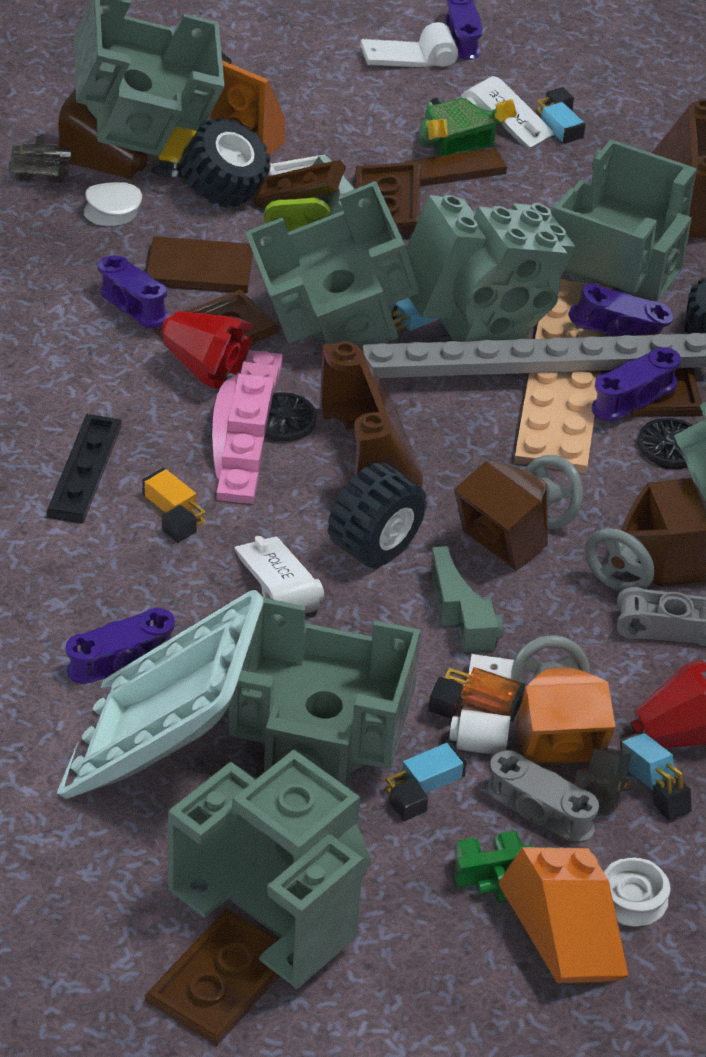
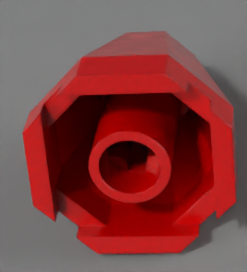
M176 311L174 315H169L165 319L161 333L163 334V344L202 383L214 389H220L225 382L223 379L229 373L237 375L241 370L252 345V337L246 335V330L252 331L253 324L241 318Z
M697 659L683 665L634 710L636 720L630 722L634 734L644 732L663 748L706 744V679L702 674L706 671L705 661Z

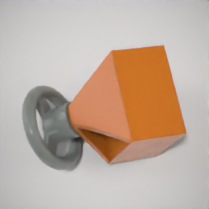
M556 635L543 636L532 640L519 651L511 669V682L515 694H517L521 683H524V668L537 675L525 687L516 719L520 754L535 764L603 761L615 729L608 682L590 674L588 658L583 649L574 641ZM550 647L561 648L570 653V655L557 663H542L531 657L539 650Z

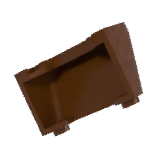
M75 88L63 103L59 114L60 161L132 179L137 171L144 170L147 163V153L98 142L97 119L85 104L76 103Z
M699 99L687 107L651 153L697 168L689 217H692L689 237L706 238V99Z
M347 341L323 345L320 411L324 420L331 419V417L336 418L344 423L346 429L354 428V435L357 440L355 476L365 467L369 468L374 463L381 464L383 462L422 488L423 474L395 404L360 347Z

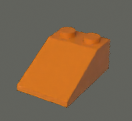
M222 61L225 87L211 112V119L215 121L218 118H225L227 121L232 119L237 121L239 125H246L252 133H256L260 137V142L265 143L267 147L265 152L271 155L285 143V117L269 80Z
M522 847L498 885L556 982H617L626 979L629 974L611 888L607 876L598 864L597 858L591 853L589 848Z

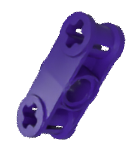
M446 0L449 9L445 15V22L458 49V58L471 60L479 57L480 47L478 41L482 36L483 29L474 0Z
M108 256L99 260L97 266L103 280V286L100 288L102 297L114 304L120 311L135 319L141 326L145 328L162 327L165 319L169 316L164 302V298L167 296V287L157 282L147 272L140 270L122 256Z
M592 283L586 284L583 287L581 299L568 311L569 319L577 327L611 336L657 335L673 321L672 311L663 303L642 299L624 292H617Z
M659 347L597 377L594 385L597 398L593 401L591 408L594 416L603 421H615L675 391L677 387L675 371L681 363L679 353L671 348Z
M153 608L141 614L120 621H113L103 627L70 637L66 643V654L70 658V663L66 670L68 677L80 684L93 683L109 677L160 646L161 640H164V643L172 638L171 632L175 627L173 614L163 608ZM88 666H91L90 675H88Z

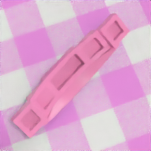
M249 350L246 362H243L241 373L227 379L218 392L214 407L212 429L216 477L219 479L216 500L254 504L268 415L274 390L279 382L283 354Z

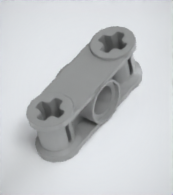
M629 587L618 594L617 606L621 611V615L617 619V630L625 638L697 643L698 645L706 646V597L685 595L678 592L646 590L639 587ZM635 598L638 599L637 607H635ZM632 619H634V628L630 626Z
M505 750L496 753L492 757L490 771L493 777L487 784V791L493 799L518 812L527 820L532 818V823L541 825L566 840L584 842L593 836L595 824L592 820L599 811V801L595 795L566 781L557 773L533 763L517 752ZM513 764L516 765L515 771H513ZM499 782L502 783L501 793H499V791H498V789H499ZM584 803L587 804L586 810H583ZM570 821L573 822L572 832L569 831Z

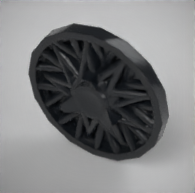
M274 393L268 415L265 438L273 441L287 442L301 439L310 434L316 425V410L313 404L304 397L293 393Z
M659 418L650 421L640 429L638 437L640 451L647 459L658 465L672 468L686 467V461L674 435L693 425L675 418Z

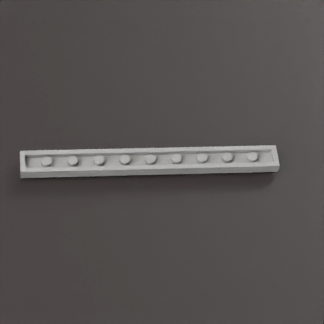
M706 333L399 344L379 343L363 345L362 351L379 378L614 370L624 363L633 361L659 347H667L677 351L681 357V363L678 368L706 367Z

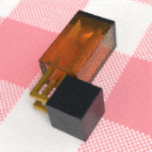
M473 667L471 674L449 668L445 678L439 676L430 695L428 711L452 719L462 701V705L485 713L511 716L510 721L514 722L524 696L525 684L477 667ZM452 673L467 678L468 681L450 676V674Z

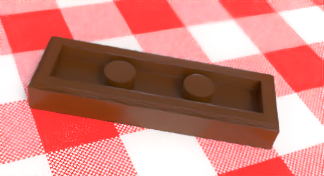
M497 148L406 161L420 162L421 186L503 175L507 172V165Z
M334 160L267 176L259 186L253 203L257 207L266 208L269 203L276 200L304 199L336 192L346 166L341 160Z

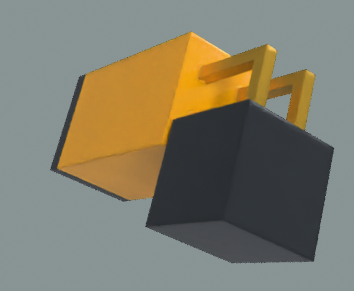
M163 467L142 479V494L165 512L162 515V531L177 543L196 533L197 527L206 522L201 517L206 514V511L197 505V493Z

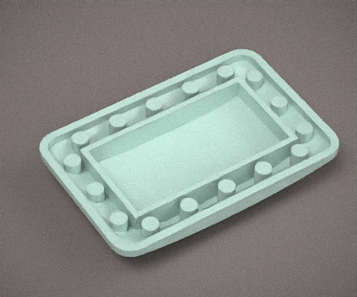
M256 590L245 593L103 680L101 687H111L112 689L107 699H99L93 707V711L100 715L96 729L91 726L82 735V739L89 744L85 758L78 756L72 763L74 750L57 794L68 799L124 780L189 744L211 729L223 716L232 700L264 599L262 595ZM71 766V769L77 773V776L72 784L65 787Z

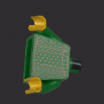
M439 97L433 98L427 105L425 120L420 124L419 142L423 146H430L432 144L438 156L472 152L493 146L496 126L506 121L507 118L517 116L514 100L509 99L495 104L496 109L486 111L478 108L466 98H459L444 102Z

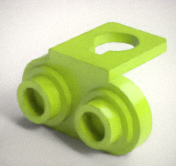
M316 197L276 200L266 206L264 222L266 224L283 217L286 228L290 232L328 217L330 208L325 201Z

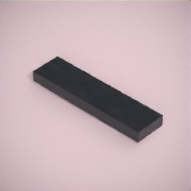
M86 414L47 509V518L84 524L122 427L121 419Z

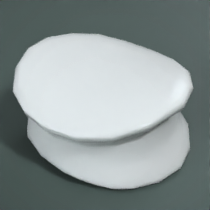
M110 182L90 186L86 190V200L88 203L84 208V216L89 221L103 226H116L128 223L137 215L138 207L142 201V193L136 186L123 182Z
M626 858L611 863L604 870L609 880L616 917L619 923L635 927L649 925L664 915L668 907V898L671 891L669 880L660 867L649 860Z

